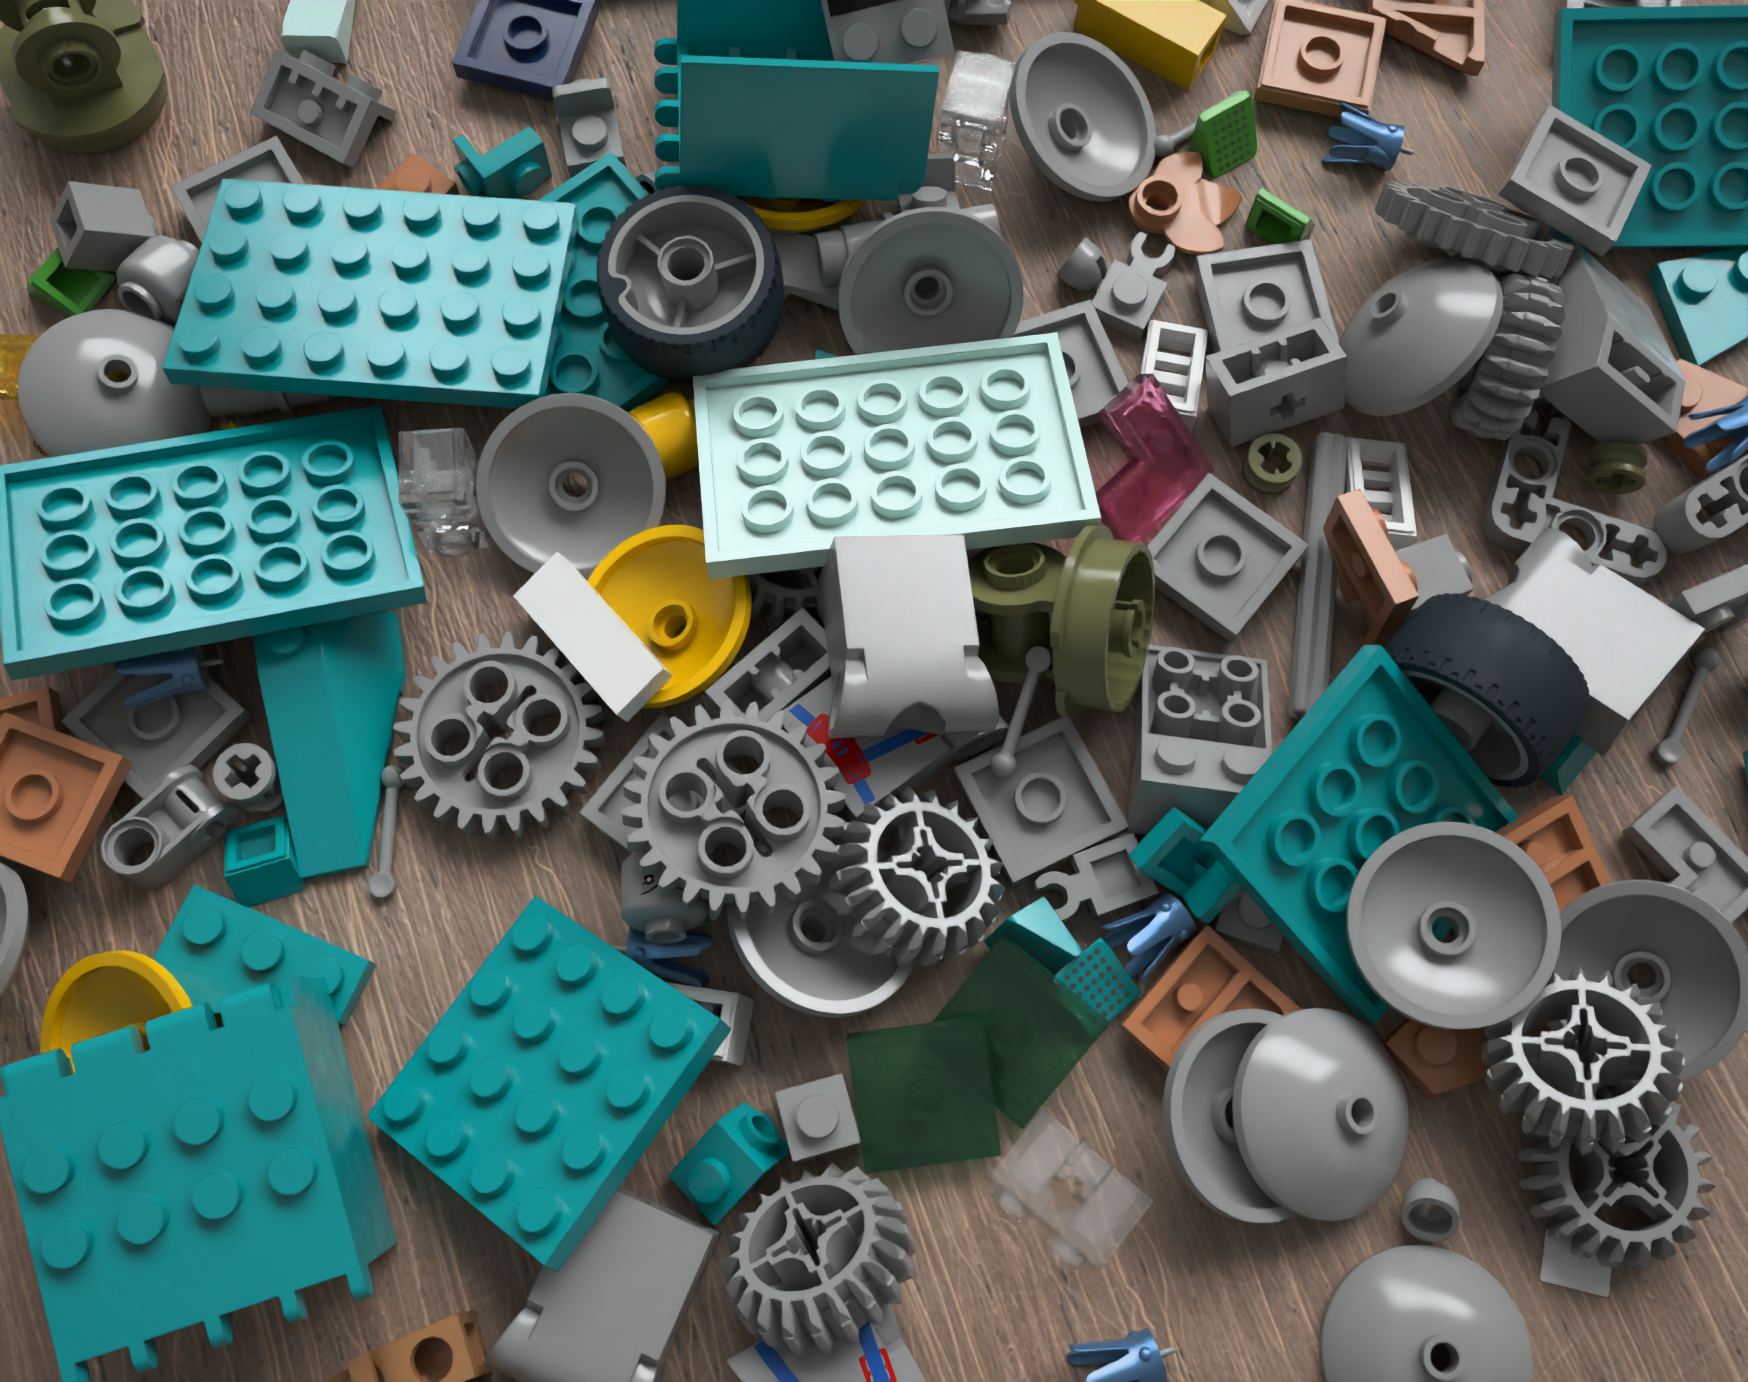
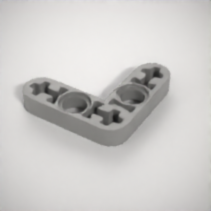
M1539 394V398H1536L1532 405L1530 415L1524 418L1521 428L1506 441L1503 440L1482 514L1481 526L1485 536L1492 544L1522 555L1546 528L1559 530L1560 526H1575L1581 529L1587 537L1588 548L1584 552L1592 566L1602 564L1635 586L1642 587L1663 570L1667 562V549L1663 540L1655 532L1645 527L1552 498L1573 421ZM1536 406H1540L1546 409L1545 418L1550 421L1540 432L1539 436H1531V433L1536 428L1539 417L1538 412L1534 409ZM1519 454H1526L1536 458L1542 467V477L1528 479L1521 476L1515 470L1513 457ZM1517 496L1526 497L1520 504L1517 520L1522 523V526L1519 529H1514L1509 526L1510 517L1505 513L1514 504ZM1629 547L1637 550L1636 559L1643 563L1638 568L1630 565L1631 557L1624 553ZM1602 549L1608 551L1603 558L1598 556Z

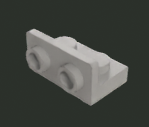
M276 49L250 114L342 164L355 168L377 117L381 116L393 122L397 111L379 102L383 91L351 74L346 84L332 77L336 66L304 49L299 59Z

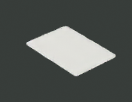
M1549 1229L1545 1231L1540 1273L1541 1281L1608 1297L1612 1267L1601 1266L1596 1253L1591 1258L1580 1259L1574 1256L1571 1252L1572 1237L1565 1241H1554L1548 1237Z

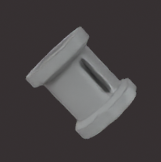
M240 743L224 750L218 757L213 769V778L219 792L229 799L236 801L237 805L249 814H272L283 807L285 803L277 764L267 751L256 744ZM240 761L244 765L239 769L234 765L235 762ZM255 773L259 781L251 787L247 779L251 774ZM267 791L272 794L269 798L264 796Z

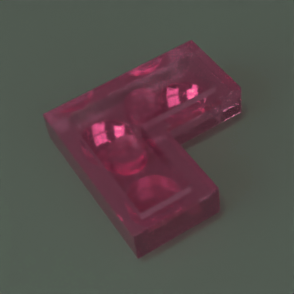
M1153 373L1138 374L1098 412L1107 429L1129 460L1095 493L1101 522L1110 529L1113 534V540L1140 543L1196 489L1208 473L1214 471V468Z

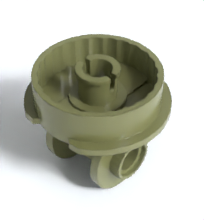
M0 0V20L4 23L0 29V83L4 93L11 102L8 110L19 127L32 133L37 139L55 149L77 154H94L122 147L140 137L152 126L160 115L166 100L167 78L163 64L147 33L142 28L145 20L136 5L127 0Z
M1087 525L1074 540L1067 556L1047 545L1031 542L990 547L979 552L968 561L974 607L989 615L988 619L977 626L980 644L978 657L987 668L991 679L1005 683H1024L1029 670L1025 661L1026 654L1031 648L1040 646L1049 651L1052 657V664L1046 672L1041 673L1039 681L1043 679L1054 680L1056 687L1055 704L1059 715L1077 719L1083 716L1089 708L1119 713L1128 706L1141 679L1153 625L1155 573L1152 555L1146 544L1113 540V534L1107 526Z

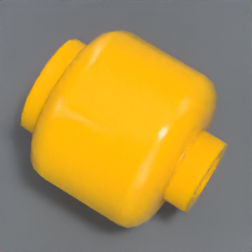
M669 392L629 411V414L642 425L653 440L663 463L666 481L699 467L694 398L687 400L680 393Z

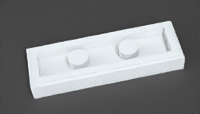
M556 552L513 595L613 712L626 722L673 677L668 669L570 561L559 552Z

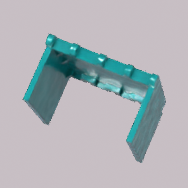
M677 0V38H661L654 45V57L659 63L677 65V67L663 66L658 68L654 74V85L661 93L678 94V100H660L655 105L654 112L655 120L659 125L678 127V134H662L656 138L655 154L662 161L679 162V166H663L656 171L655 186L657 190H664L667 187L673 188L678 185H702L707 188L713 187L719 191H726L729 195L759 197L765 200L813 198L826 202H836L842 199L898 201L899 194H913L920 190L922 181H925L939 77L938 65L834 61L821 0Z
M289 977L276 981L277 988L273 982H269L221 997L219 999V1009L224 1027L221 1028L217 1027L213 1010L207 1002L148 1020L145 1024L150 1047L148 1051H145L142 1037L135 1025L74 1043L71 1047V1055L75 1074L70 1058H67L61 1048L13 1062L0 1068V1076L5 1096L0 1097V1129L62 1382H91L87 1359L127 1346L132 1364L137 1373L140 1374L155 1369L158 1366L159 1358L154 1337L204 1321L208 1339L213 1348L231 1344L233 1341V1329L229 1312L278 1296L288 1323L291 1324L306 1319L307 1305L302 1288L344 1274L347 1276L355 1301L373 1296V1283L368 1264L398 1242L325 977Z

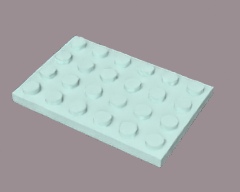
M1057 332L734 368L711 375L693 376L705 558L709 579L825 566L834 536L964 534L966 550L1074 538L1087 525H1101V515Z

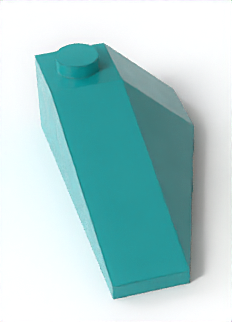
M381 611L253 635L258 677L300 876L305 881L368 868L383 798V792L380 790L382 783L381 774L385 768L387 753L392 751L395 738L393 723L399 694L403 695L407 677L399 616L395 612Z

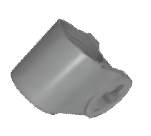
M183 765L166 775L147 797L108 829L104 834L101 844L102 858L109 868L140 889L155 890L163 888L173 882L177 875L207 848L223 839L225 832L232 830L237 823L240 811L232 802H222L203 783V773L195 765ZM192 802L199 808L197 813L190 808ZM154 841V849L151 856L142 864L132 866V858L136 850L143 844Z

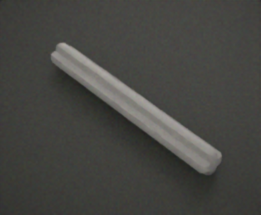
M1330 432L1319 433L1312 442L1303 537V541L1309 544L1301 560L1288 708L1289 716L1296 721H1300L1329 687L1338 569L1331 556L1323 526L1336 497L1344 494L1348 441L1346 437L1342 434H1332Z

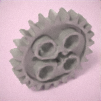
M1389 180L1388 183L1385 182L1374 211H1377L1376 215L1383 217L1385 222L1398 225L1397 228L1399 230L1406 231L1405 235L1430 247L1442 249L1450 257L1475 259L1483 263L1488 269L1498 272H1507L1508 269L1518 272L1520 269L1533 276L1540 274L1548 278L1553 276L1560 277L1574 249V246L1570 245V241L1560 238L1559 234L1546 231L1545 227L1540 226L1541 221L1509 209L1499 204L1493 198L1474 195L1448 186H1440L1438 190L1436 188H1426L1415 183L1410 185L1402 181L1397 183Z
M509 631L505 632L500 648H493L484 633L478 636L477 652L471 654L459 642L453 643L456 661L448 665L442 659L433 656L430 660L437 675L432 680L418 675H414L412 678L413 682L422 692L420 698L400 699L399 704L412 716V720L393 724L394 731L401 738L410 741L393 750L394 756L401 763L413 764L400 775L402 780L409 788L421 786L414 798L424 809L437 803L434 817L441 824L446 825L458 814V828L467 836L475 830L479 821H482L484 832L491 840L497 839L502 823L507 822L518 838L523 837L525 819L532 816L544 829L548 828L549 818L546 809L554 805L566 814L572 812L565 794L570 789L578 793L588 794L590 789L581 777V771L601 770L602 765L599 759L589 752V749L607 745L604 733L595 728H590L606 720L601 706L588 705L598 696V693L588 682L579 684L583 676L572 663L563 667L565 656L557 646L550 649L542 657V645L537 636L532 635L522 650L518 649L517 642ZM495 682L508 684L505 695L493 703L480 702V695L488 685ZM529 689H535L536 694L528 697L523 702L524 694ZM546 714H555L561 717L560 724L553 733L546 736L531 734L532 726L539 717ZM495 729L504 733L509 729L512 731V735L507 740L501 737H496L493 740L490 738L491 733ZM457 733H467L470 735L469 743L461 753L454 756L442 755L445 741ZM508 766L523 768V775L514 787L506 790L494 788V780L502 769ZM478 768V775L475 779L466 781V775Z
M724 700L720 709V718L711 720L704 708L698 705L695 706L694 726L688 728L681 720L674 716L670 718V733L672 737L670 741L655 734H651L648 737L649 750L655 759L635 756L632 760L633 772L642 780L625 781L623 786L624 797L631 802L637 803L622 809L623 825L639 828L627 836L629 852L648 851L639 862L641 875L647 876L662 870L663 874L658 883V894L664 897L680 886L684 889L683 910L687 912L695 906L701 897L709 900L710 919L716 920L721 913L724 903H733L739 921H745L749 902L758 900L768 916L772 915L775 910V893L780 891L792 902H798L800 900L801 888L797 878L800 877L809 883L817 885L820 882L822 870L814 859L833 862L837 847L825 837L842 836L845 821L831 813L843 809L846 798L845 793L827 789L837 783L840 771L838 767L818 768L825 758L827 747L824 743L813 745L807 749L803 747L808 728L804 723L789 733L782 730L784 711L778 710L766 723L759 721L757 702L750 703L743 718L735 717L729 700ZM736 755H748L753 757L760 767L750 774H738L731 771L725 762ZM705 762L716 774L719 787L715 782L713 783L706 773L697 768L699 763ZM691 790L698 793L704 799V803L695 810L680 811L669 804L668 800L679 791ZM721 790L734 808L741 807L744 804L747 805L745 816L747 828L734 810L722 814L723 795ZM785 807L791 809L800 821L790 828L779 829L768 823L764 814L772 808ZM749 831L752 835H755L760 843L771 850L772 854L770 856L763 857L759 854L753 845ZM729 843L736 846L742 852L744 858L735 865L722 867L714 864L708 858L707 852L715 845Z

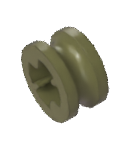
M1269 433L1261 435L1253 441L1242 462L1244 480L1251 489L1260 494L1276 495L1283 493L1291 486L1302 466V454L1298 445L1291 438L1283 434ZM1274 455L1280 458L1282 464L1280 469L1275 468L1274 472L1270 474L1264 471L1261 465L1264 458L1268 461L1270 456Z
M1608 442L1593 447L1589 453V464L1592 468L1587 473V484L1597 491L1609 494H1625L1640 490L1645 485L1646 473L1642 469L1647 465L1648 452L1641 446L1627 442Z

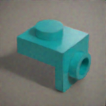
M530 126L482 156L479 155L463 134L453 140L460 163L454 166V170L471 196H477L481 193L483 197L516 199L521 195L531 194L541 186L543 181L552 176L543 141Z
M1173 807L1129 853V856L1140 871L1182 896L1196 918L1205 923H1210L1242 888L1200 841L1208 829Z
M743 1102L717 1120L668 1176L707 1219L716 1226L729 1215L772 1168L778 1165L790 1153L786 1142L780 1137L779 1130L774 1122L765 1114L756 1111L750 1104Z

